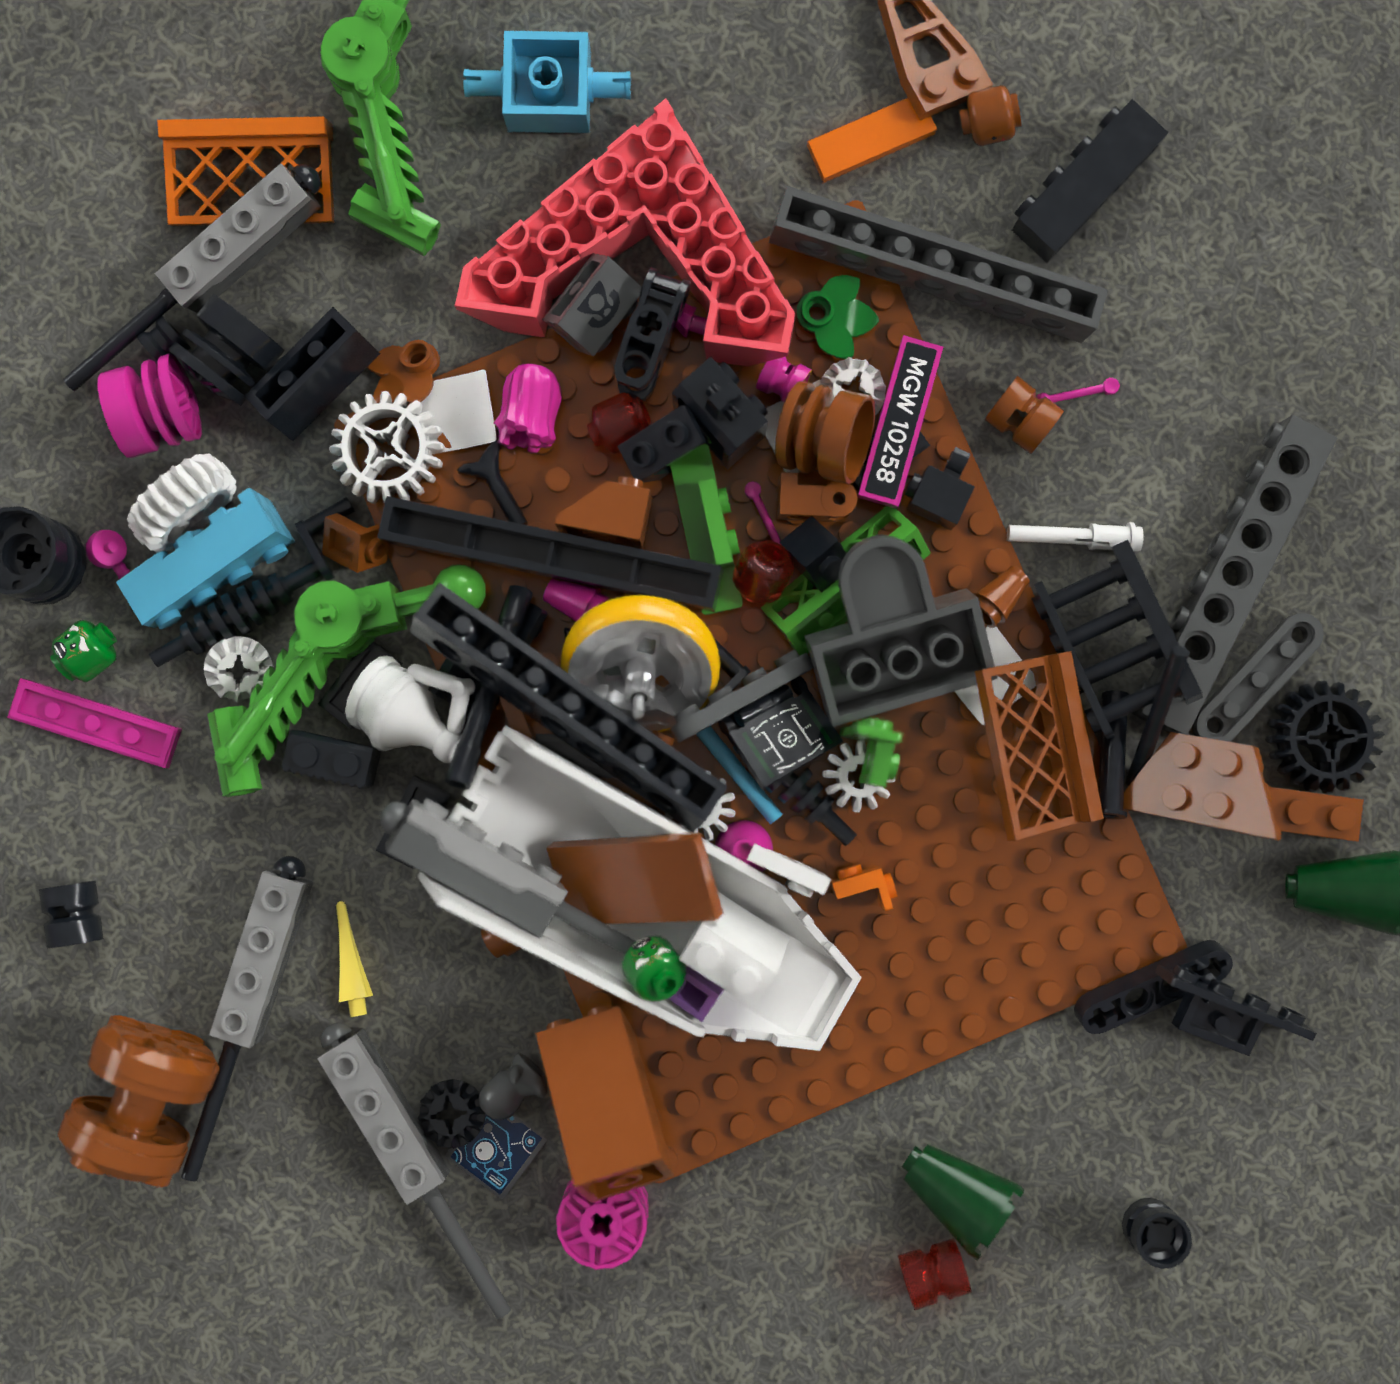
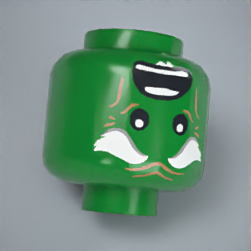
M80 620L53 640V654L50 656V659L56 669L68 680L74 681L78 679L88 682L116 661L117 656L113 644L117 642V639L105 624L100 622L95 626L89 621Z
M648 936L637 940L628 949L622 962L623 975L639 997L649 1002H660L677 993L685 981L687 972L686 964L679 960L680 955L668 940L660 936Z

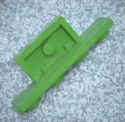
M703 444L672 463L670 467L690 560L722 566L724 571L715 612L702 610L704 615H710L741 608L743 601L733 560V555L740 554L735 529L727 530L724 514L731 512L726 487L718 489L710 449L707 444Z
M867 717L866 719L857 720V722L853 721L851 726L841 728L840 737L867 742L859 783L886 787L887 780L895 779L900 754L893 752L895 743H901L902 733L892 731V722Z

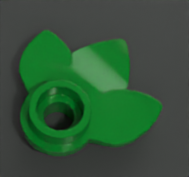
M839 275L829 279L821 291H812L805 294L797 305L796 316L801 327L808 332L814 333L819 348L835 358H852L854 355L852 337H859L868 333L879 322V317L868 305L855 299L859 291L860 279L854 276ZM813 307H819L824 311L825 316L819 320L813 319L809 314V310Z

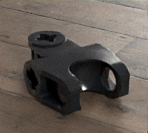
M650 267L640 292L637 309L629 320L614 366L621 396L642 403L653 394L669 352L670 340L676 323L679 321L684 310L691 281L684 278L680 281L662 275L658 269ZM633 368H642L646 371L643 376L636 379L627 376L628 371Z

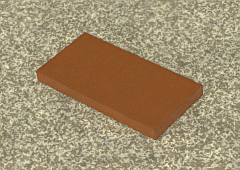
M701 833L555 841L546 848L552 869L562 876L559 882L563 884L568 892L564 901L604 924L717 921L724 914Z

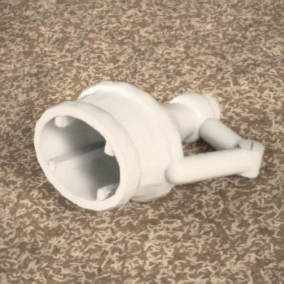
M387 655L380 656L369 663L352 686L346 703V718L353 727L362 729L370 738L372 746L379 751H387L410 745L423 746L433 750V754L440 761L451 763L455 748L462 737L469 696L474 692L475 685L469 678L462 679L420 664H412L406 669L401 667L393 657ZM429 686L452 694L447 727L441 721L435 709L432 694L428 691Z

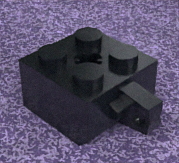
M710 357L672 392L673 408L677 409L685 405L690 408L705 438V444L709 446L712 453L728 470L765 438L768 420L765 416L768 414V411L755 395L750 394L747 397L736 384L740 380L728 364L722 362L718 365Z

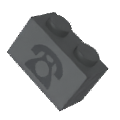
M592 253L542 320L577 351L594 356L609 345L613 338L612 332L619 322L634 312L638 305L637 299L640 296L642 287L609 256Z

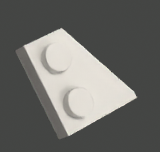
M757 844L753 845L747 860L786 877L787 881L785 884L788 885V888L809 898L812 897L814 891L824 895L831 881L825 873Z

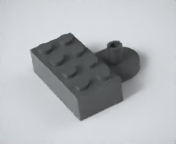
M876 535L861 540L847 552L841 562L838 573V585L848 623L804 636L814 667L813 670L824 711L833 727L977 685L975 671L995 667L978 597L965 588L933 598L927 570L919 553L907 542L889 535ZM997 676L991 677V680L998 679Z

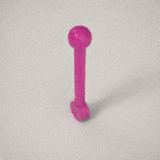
M1108 378L1100 385L1053 395L1040 393L1036 398L1047 397L1055 403L1102 392L1107 395H1113L1119 390L1120 384L1117 379Z
M754 481L747 483L744 491L745 495L754 501L776 548V559L781 562L789 560L788 555L779 543L781 539L760 497L761 486Z

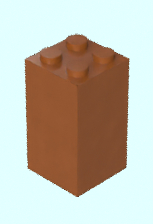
M610 1005L596 1007L587 1013V1017L571 1021V1019L553 1021L546 1026L547 1030L536 1033L573 1185L590 1203L674 1176L634 1029L619 1006L613 1008Z

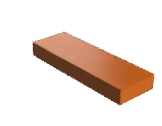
M906 98L809 140L807 147L821 179L825 183L936 134L937 128L931 116L920 120L909 99Z

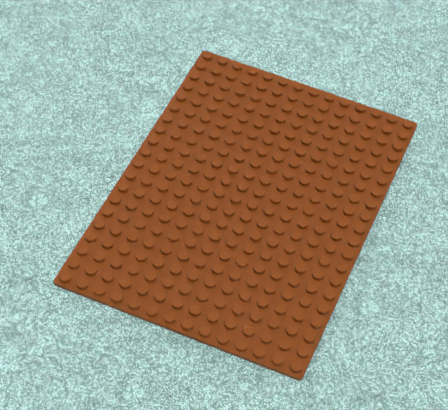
M859 200L845 204L866 211L864 204ZM770 236L752 243L756 252H759L773 275L774 282L784 299L788 300L795 312L789 353L786 358L787 362L794 366L802 364L812 369L808 382L814 383L821 380L833 363L844 359L826 354L819 348L814 333L808 332L801 327L796 316L797 305L800 299L809 292L821 291L827 281L835 276L848 275L860 279V287L855 299L868 305L879 317V322L868 333L859 337H852L854 343L852 359H866L874 368L880 370L886 385V395L903 335L923 341L899 284L768 243ZM676 275V276H674V277H671V278H674V279H677V280L682 281V279L680 278L679 275ZM689 291L686 303L696 307L695 315L707 319L708 313L693 293ZM813 307L809 310V314L813 319L819 320L825 316L824 311L819 307ZM632 314L619 322L612 332L613 338L609 345L594 356L577 351L551 328L546 330L545 338L529 337L433 378V380L485 370L495 421L501 413L503 386L506 377L521 364H536L550 369L555 374L561 386L562 396L554 425L556 440L551 447L540 448L538 453L528 452V447L516 446L514 449H508L501 445L499 469L502 478L527 520L525 525L560 532L555 525L558 513L606 481L618 483L619 477L633 478L617 446L675 410L673 408L672 392L685 378L707 360L703 343L704 335L689 331L686 338L675 327L670 340L669 352L654 392L642 403L620 395L614 368ZM766 362L748 367L728 364L740 380L736 385L747 397L750 394L755 395L765 408L781 401V397L775 393L766 394L756 389L758 378ZM633 368L628 371L627 376L636 379L643 376L646 371L642 368ZM936 372L920 429L930 446L912 459L901 501L897 508L901 514L919 529L931 552L923 562L927 570L933 598L965 588L975 594L1011 566H1015L1023 571L1011 541H1007L1005 527ZM856 376V379L850 385H840L844 390L864 394V392L859 390V380L861 378L859 376ZM882 407L875 415L873 434H875ZM352 412L347 414V416L351 419L356 413ZM399 418L379 419L368 427L373 430H383L392 421L397 422ZM339 419L334 424L335 429L344 430L346 427ZM412 425L407 432L410 437L405 444V450L410 457L416 460L419 453V436L415 426ZM495 425L496 436H498L497 426ZM442 432L437 438L438 442H442L445 448H452L449 440ZM765 436L764 439L728 470L710 450L718 489L726 487L731 512L724 514L727 530L735 529L740 554L733 555L743 606L710 615H704L701 609L684 606L705 623L713 637L743 666L746 665L751 670L749 674L762 667L767 674L777 669L774 663L775 660L793 651L783 633L764 614L761 607L802 575L795 568L790 558L785 562L776 559V548L754 501L749 499L744 492L747 483L752 481L759 483L761 486L760 497L781 540L805 522L804 520L777 519L778 478L781 472L785 471L777 464L776 455ZM359 437L356 446V459L362 472L367 466L364 461L369 454V446ZM372 439L380 447L379 449L384 455L386 453L390 456L393 453L402 459L392 446V440H390L389 445L386 441L382 444L376 439ZM491 443L432 454V456L437 457L443 462L442 468L429 467L428 469L436 478L435 482L429 483L423 478L419 482L425 491L422 495H418L412 488L407 490L410 501L508 521L484 480L475 476L461 474L457 471L463 464L478 462ZM957 447L971 454L959 479L975 486L958 524L952 530H949L907 510L906 508L911 498L904 494L915 472L922 475L928 465L943 471L951 452ZM818 465L809 474L798 473V484L826 486L833 481L821 477ZM393 466L388 468L383 475L378 474L375 480H392L402 476L407 470L399 466ZM672 473L657 481L644 482L643 488H648L651 491L652 507L643 550L690 559ZM851 483V485L854 487V489H855V491L857 492V495H858V490H857L856 487L853 485V483ZM366 491L363 497L375 525L381 523L385 505L382 493L379 500L372 504L367 501ZM395 493V498L400 499L398 493ZM858 498L856 507L847 518L836 522H818L841 543L886 506ZM891 521L878 531V535H890L899 526ZM389 544L388 556L403 591L434 584L439 573L451 565H467L476 569L482 575L486 584L485 599L478 610L496 623H498L509 586L518 585L529 589L533 593L531 603L548 613L540 633L534 638L530 647L559 667L561 664L562 648L565 642L564 628L571 629L576 622L552 607L549 603L543 601L545 589L552 578ZM1029 584L1025 587L1024 592L1006 622L1003 624L998 623L996 626L1022 660L1057 653L1050 640L1049 635L1051 633L1045 620H1041L1031 599L1035 596ZM600 588L601 594L608 596L609 600L633 596ZM799 602L789 603L777 614L785 620L798 609ZM426 644L436 670L439 671L446 657ZM721 667L718 684L714 693L721 690L732 679ZM811 669L800 677L804 678L809 691L825 713L814 670ZM662 675L655 679V684L663 688L669 684ZM741 681L733 691L735 692L744 687L743 682ZM791 681L788 682L786 685H788L791 688L794 698H796L799 695H797L793 691L791 687ZM1036 686L1033 689H1031V691H1033L1034 693L1037 689ZM955 691L868 717L892 722V731L902 733L901 743H895L893 752L900 754V760L895 781L887 782L886 787H883L890 792V796L886 799L880 797L877 793H873L877 801V808L873 810L867 806L865 799L862 798L860 812H853L852 796H850L848 802L843 807H839L836 805V801L843 791L839 790L834 794H830L834 799L831 805L833 807L832 810L857 834L847 846H844L821 822L815 821L810 824L804 820L805 816L809 813L806 807L798 814L791 810L792 805L798 800L794 796L784 804L778 800L777 797L785 789L782 784L772 793H769L765 788L763 789L783 813L781 817L770 825L696 734L678 743L671 729L662 731L661 733L675 739L672 745L674 749L705 771H710L711 775L716 779L723 778L726 780L725 785L728 788L724 794L732 792L735 795V799L730 802L721 803L722 808H731L736 812L734 817L719 815L718 819L726 825L740 820L753 821L761 825L771 837L773 851L825 873L830 879L838 878L836 871L851 865L861 864L862 870L878 866L882 869L883 874H891L897 897L891 899L893 909L884 911L880 906L875 888L837 900L829 883L824 895L814 891L812 897L809 898L788 888V885L785 884L787 881L786 877L768 869L763 871L764 874L787 888L790 896L803 911L809 914L814 920L813 923L823 935L836 946L862 977L820 1051L776 1046L771 1041L747 1038L745 1042L734 1041L730 1036L704 1034V1037H698L563 969L583 1017H587V1013L590 1010L599 1006L610 1005L613 1008L619 1006L634 1029L674 1173L673 1177L655 1183H663L1075 1005L1076 1001L1083 994L1188 948L1129 811L1123 810L1127 812V818L1100 819L1093 822H1080L1017 841H1007L985 725H982ZM1022 696L1010 708L1022 718L1030 702ZM499 701L497 707L492 712L477 767L481 765L493 771L496 764L485 759L484 755L498 731L502 732L505 725L510 727L501 701ZM1082 706L1098 786L1100 745ZM1038 710L1031 726L1043 735L1045 729L1042 714ZM1005 717L1001 725L1003 738L1010 743L1017 726ZM538 722L531 723L535 737L536 734H553ZM718 722L711 725L717 735L753 777L740 755L732 748L733 745L728 737L720 730ZM852 722L841 724L834 728L840 735L841 728L851 726ZM1026 735L1018 751L1030 760L1038 744ZM841 737L843 740L841 744L847 743L853 755H855V746L858 740ZM840 745L793 771L796 775H799L808 767L813 775L805 784L810 787L819 780L824 787L817 795L821 799L827 795L825 788L837 783L836 778H825L822 776V772L824 770L837 771L838 766L830 763L827 757L830 754H834L843 761L845 758L840 750ZM1046 752L1039 768L1051 777L1053 770L1050 755ZM1013 760L1009 772L1011 781L1018 785L1026 769L1015 760ZM857 764L856 771H849L848 781H855L854 788H860L861 783H859L863 766L861 764ZM599 777L665 816V812L617 778ZM1034 777L1027 794L1039 802L1046 786ZM1054 794L1047 810L1059 818L1061 817L1058 796ZM1023 802L1017 812L1020 828L1027 827L1034 812ZM713 823L710 825L713 840L709 842L715 845L721 831ZM698 828V833H701L702 838L706 839L704 828Z

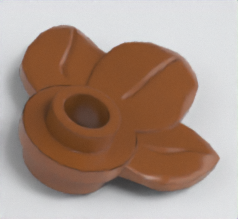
M413 340L403 347L394 345L378 351L380 355L367 367L369 371L381 377L373 393L376 402L380 403L382 391L389 392L392 404L399 393L407 396L409 404L414 400L419 402L425 400L434 386L433 374L440 364V356L436 348L423 340Z

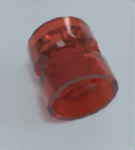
M954 1238L932 1244L930 1253H924L919 1248L897 1255L914 1311L937 1304L938 1298L941 1295H944L948 1300H952L972 1293L967 1272Z

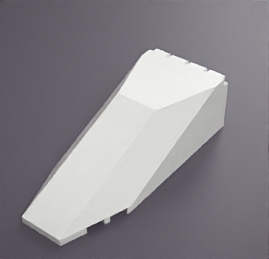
M506 725L502 732L498 731L484 755L485 759L496 764L493 771L479 765L475 771L470 789H465L462 793V796L474 802L472 807L468 808L457 802L448 817L449 820L460 826L466 820L481 828L487 833L484 840L498 848L502 842L513 846L525 855L522 861L535 869L539 863L552 869L546 848L555 841L693 833L542 744ZM704 838L702 839L717 892L723 894L790 939L778 974L754 1008L725 990L703 1022H700L670 999L660 1002H649L640 998L623 975L622 962L625 954L556 916H553L540 938L422 871L417 876L440 907L698 1037H704V1034L730 1036L734 1041L745 1042L747 1038L771 1041L776 1046L820 1051L862 978L836 946L813 923L814 920L809 914L803 911L790 896L783 884ZM699 921L606 925L635 941L648 936H660L668 940L681 956Z

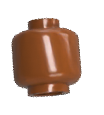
M1004 85L971 92L967 97V109L959 110L963 135L972 134L973 141L978 146L1011 140L1015 135L1016 128L1022 127L1017 93L1010 94L1008 88Z

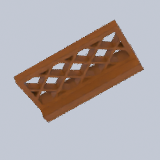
M1072 652L1043 655L975 671L1007 841H1017L1080 822H1093L1104 819ZM1030 668H1033L1037 688L1035 693L1023 684ZM998 675L1009 685L1002 701L994 695L992 676ZM1017 693L1030 702L1022 718L1010 708ZM1038 710L1042 714L1045 729L1043 735L1031 726ZM1005 717L1017 726L1010 743L1003 738L1001 725ZM1026 735L1038 744L1030 760L1018 751ZM1046 752L1050 755L1053 770L1051 777L1039 768ZM1013 760L1026 769L1018 785L1011 781L1009 769ZM1034 777L1046 786L1039 802L1027 794ZM1054 794L1058 796L1061 817L1059 818L1047 810ZM1023 802L1034 812L1027 827L1020 828L1017 812Z

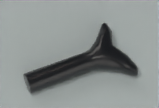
M496 440L485 450L478 462L463 464L457 471L458 473L475 476L484 480L508 522L525 525L527 520L500 474L499 452L501 444Z

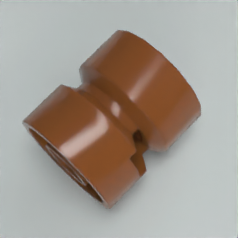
M1017 376L984 420L1001 433L1011 431L1013 433L1012 441L1031 454L1050 432L1064 410L1047 397L1036 398V389ZM1016 409L1026 412V416L1024 418L1021 417Z

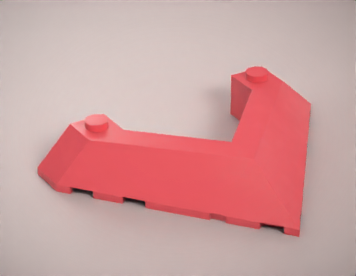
M667 98L654 108L655 113L638 127L634 124L607 147V151L597 160L593 158L541 202L542 207L524 222L520 219L496 239L497 244L481 258L474 257L462 270L455 302L457 310L504 332L545 338L548 324L542 319L551 309L553 299L564 292L592 253L609 256L611 259H614L649 235L680 278L691 281L690 291L708 313L703 338L706 359L712 357L719 363L725 362L726 364L748 367L786 357L789 353L795 320L794 310L788 300L784 299L774 282L773 275L759 252H756L743 225L713 175L708 172L701 155L686 131L684 132L675 117L674 110Z

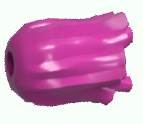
M521 364L507 375L503 386L501 413L494 421L498 430L499 444L508 449H514L516 446L528 447V452L538 453L540 448L552 446L556 440L554 425L562 396L561 386L550 369L536 364Z

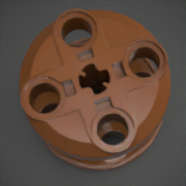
M111 1015L108 1024L97 1031L90 1049L91 1055L88 1060V1066L99 1077L117 1087L113 1097L97 1095L77 1097L65 1112L58 1130V1137L65 1151L71 1157L70 1162L72 1165L93 1174H105L156 1187L168 1186L172 1176L181 1169L188 1151L187 1145L190 1140V1134L179 1122L163 1114V1110L167 1102L176 1104L201 1103L206 1099L208 1092L212 1090L220 1069L213 1052L204 1045L205 1041L185 1031L169 1029L126 1016Z

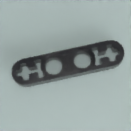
M1214 940L1199 942L1083 994L1076 1001L1074 1014L1087 1032L1091 1034L1107 1032L1184 997L1186 991L1172 985H1163L1164 979L1155 973L1158 965L1172 970L1176 964L1186 968L1191 967L1194 972L1200 975L1198 980L1209 984L1211 978L1221 981L1227 977L1233 966L1232 958L1222 945ZM1137 988L1143 989V993L1138 1000L1130 1003L1125 1002L1126 995L1130 991ZM1115 1000V1002L1117 1003L1118 1006L1115 1007V1006L1112 1004V1001ZM1098 1008V1014L1094 1016L1093 1011Z

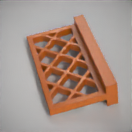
M324 116L157 120L158 137L163 139L168 225H211L223 214L214 204L229 187L240 197L245 195L234 182L249 165L262 178L266 176L253 162L264 148H274L285 158L281 164L288 168L290 164L293 167L298 165L294 160L305 148L320 147L321 164L315 170L319 176L322 174V187L320 186L318 191L323 195V213H314L304 223H334L331 158L333 124ZM281 148L294 149L287 155ZM223 149H233L243 159L228 177L212 163ZM240 149H252V150H251V152H250L248 155H246V154H245L244 152H242ZM175 150H192L202 160L187 178L176 168ZM200 150L211 151L205 156ZM208 166L224 181L209 198L193 185L194 181ZM177 177L182 181L178 188ZM190 188L204 204L193 216H179L178 199ZM211 208L217 215H205V214H206V213L209 211V209Z

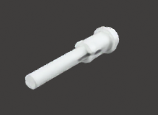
M1128 522L1126 526L1090 524L1089 528L1008 525L1007 541L1088 545L1089 550H1113V546L1126 540L1129 541L1133 551H1141L1143 545V528L1135 526L1134 522Z

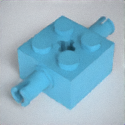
M504 31V54L501 70L464 69L463 73L464 78H466V80H463L465 97L492 96L502 98V114L508 132L590 133V102H594V98L631 99L630 71L594 72L593 67H591V49L588 32ZM551 80L549 85H545L546 81Z

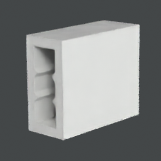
M718 892L724 914L717 921L698 922L679 960L754 1008L778 974L790 938Z

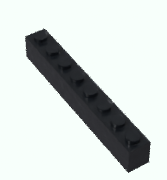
M386 496L377 537L393 545L630 595L660 597L683 606L715 612L724 572L722 566L389 496Z

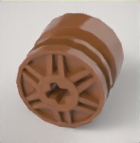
M797 382L790 390L779 418L775 445L777 464L781 468L788 470L797 468L804 474L813 472L818 465V471L822 478L845 484L853 483L864 466L872 441L875 424V403L873 398L869 395L843 390L839 391L833 399V392L829 386L821 385L816 387L812 382Z

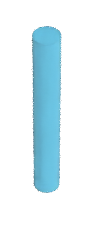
M711 726L696 734L770 825L783 815Z

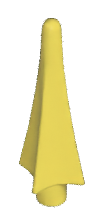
M339 901L336 905L339 928V1002L348 1001L350 1017L367 1014L365 997L373 996L355 944L346 904L343 901Z

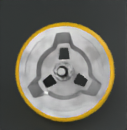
M633 595L608 600L583 614L573 625L565 639L560 666L562 670L650 732L653 730L662 732L669 730L677 724L673 717L677 713L694 704H697L699 710H702L708 704V697L714 694L718 684L720 657L717 644L710 630L692 611L678 603L660 597ZM619 666L622 675L609 676L605 675L603 670ZM659 675H662L669 682L664 688L655 684V679Z

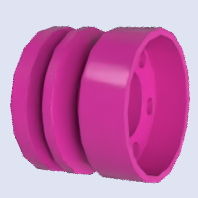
M172 354L160 356L157 361L158 365L150 359L143 361L141 364V379L130 366L105 371L98 376L97 388L105 421L119 450L127 458H135L158 451L160 447V434L168 445L173 447L180 445L182 437L188 442L201 438L202 426L195 391L182 365Z
M571 1178L567 1183L556 1217L557 1235L565 1252L579 1264L593 1269L615 1268L629 1261L642 1246L647 1230L649 1204L648 1193L645 1187H639L590 1203L574 1187ZM596 1213L601 1217L609 1214L611 1216L609 1226L604 1222L595 1224Z

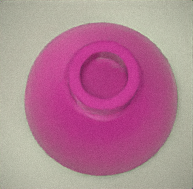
M748 820L735 821L727 825L728 830L719 833L715 845L763 872L766 868L747 860L754 844L773 850V843L768 832L761 825Z

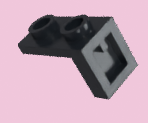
M685 405L673 410L617 447L633 478L643 482L660 480L672 473L669 465L703 445L705 438L690 408Z

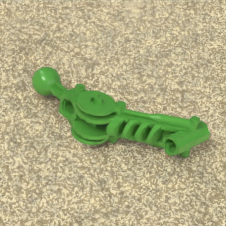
M362 0L354 17H345L333 23L324 34L320 51L322 66L337 94L342 97L345 108L355 116L348 117L347 119L350 128L361 137L353 138L354 147L366 157L358 158L359 166L368 176L375 180L376 188L364 183L361 188L357 189L351 200L348 215L351 219L425 257L427 252L432 250L438 238L441 224L438 220L414 208L413 202L422 203L424 202L422 192L411 183L419 182L417 172L406 163L413 162L414 158L412 152L402 143L409 141L407 132L397 123L404 120L402 112L389 100L397 91L400 81L396 56L412 28L405 9L410 0Z
M451 565L439 573L434 584L399 592V589L389 581L354 590L336 581H321L308 587L299 597L295 607L296 631L290 638L288 652L282 648L276 659V669L269 666L263 677V688L260 684H256L253 688L248 709L242 705L228 706L215 709L207 714L222 795L224 797L242 796L262 789L258 769L259 762L263 757L270 761L274 756L277 739L283 743L289 733L290 721L293 725L297 724L302 714V703L306 707L310 706L315 695V685L320 690L323 688L327 681L328 667L334 659L353 658L364 652L374 642L376 637L407 630L405 617L414 615L439 583L476 609H479L486 595V584L482 575L476 569L467 565Z

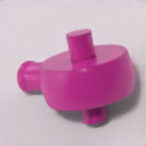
M99 530L89 537L85 551L92 564L100 568H112L119 579L131 572L123 562L127 554V545L120 534L112 530Z

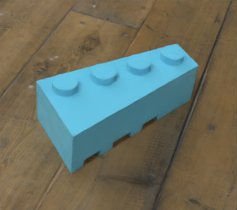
M250 487L238 495L241 501L240 505L227 510L225 507L219 508L208 516L210 520L209 527L204 530L187 531L175 540L173 544L175 551L171 554H168L167 551L158 552L116 582L140 623L152 628L158 626L159 629L170 627L182 618L180 612L193 604L197 608L211 602L218 596L216 590L228 583L234 586L247 580L253 575L251 569L263 561L270 564L283 558L289 552L287 547L293 544L295 540L272 502Z

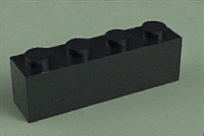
M1133 99L1122 110L1115 106L1099 123L1098 126L1103 130L1094 139L1087 135L1070 154L1074 158L1072 163L1066 169L1061 165L1057 166L1042 184L1047 189L1037 199L1031 194L1015 211L1014 214L1018 217V220L1012 231L1046 263L1064 247L1159 147L1169 133Z

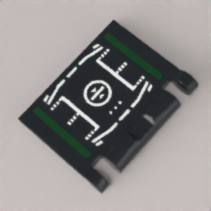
M800 676L791 680L793 691L799 695L794 698L791 688L784 684L734 712V719L742 728L736 730L733 720L728 716L718 722L720 730L728 737L762 790L843 742L809 691L806 681Z

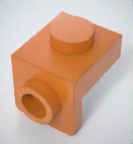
M861 864L844 867L836 871L838 878L831 879L830 881L833 895L837 900L875 888L881 908L884 911L893 909L891 899L897 897L894 881L890 873L883 874L882 869L878 866L862 870Z

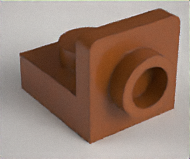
M338 513L325 517L322 555L356 573L385 564L388 558L389 543L377 538L380 524L366 528Z

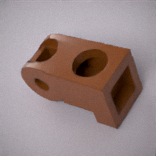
M781 472L778 478L777 519L806 521L809 517L813 516L817 521H842L856 507L858 500L857 492L851 484L832 481L826 486L798 484V473Z

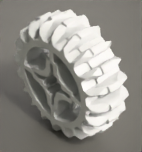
M382 391L380 403H377L371 394H366L365 403L367 406L363 409L356 402H351L350 407L356 414L351 419L345 414L339 415L338 419L346 427L344 430L338 428L332 430V436L341 440V443L333 444L329 447V451L333 455L342 456L332 463L333 469L336 471H345L340 478L341 483L345 486L354 483L352 493L357 497L362 496L367 491V501L372 504L379 500L381 493L384 503L386 496L395 498V493H398L400 499L410 501L407 491L410 488L418 495H422L425 491L419 482L423 478L429 483H434L436 480L434 475L428 471L429 467L442 468L443 462L437 457L432 456V454L445 451V446L442 442L432 441L442 434L439 426H429L434 420L432 413L427 411L420 414L423 406L418 400H414L407 406V396L403 393H399L396 396L393 404L388 391ZM399 418L397 422L392 421L383 430H373L368 427L379 419ZM412 425L415 426L419 436V453L416 460L410 457L405 450V444L410 437L407 432ZM359 437L369 446V454L364 461L367 466L362 472L356 459V446ZM372 439H376L382 444L386 441L389 445L390 440H392V446L402 459L393 453L390 456L386 453L384 455L379 449L380 447ZM393 466H399L407 470L405 474L392 480H375L378 474L383 475L388 468Z
M210 453L194 455L191 459H184L179 465L172 466L165 474L159 475V478L153 484L148 485V489L138 496V502L131 506L127 518L128 526L134 532L133 535L142 545L145 544L150 551L153 550L158 553L172 550L177 538L187 531L204 529L210 522L208 516L232 501L233 494L237 488L235 485L236 480L225 464L217 460Z

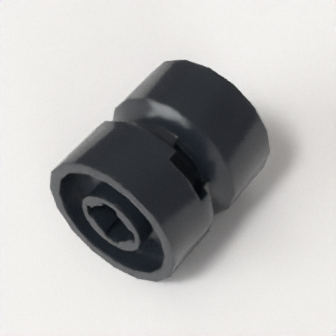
M96 881L39 889L42 913L49 915L50 919L44 924L47 948L71 946L104 939L101 916L93 913V908L99 904Z
M1143 1198L1132 1203L1125 1211L1122 1220L1123 1234L1128 1243L1148 1264L1160 1269L1173 1268L1181 1264L1189 1255L1192 1246L1191 1232L1187 1224L1164 1202L1154 1198Z

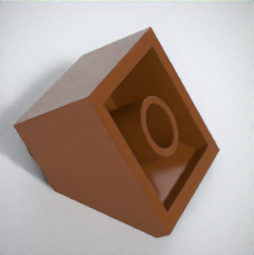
M619 477L618 483L606 481L558 513L555 525L561 533L643 550L652 507L651 491L648 488H643V481L634 478Z

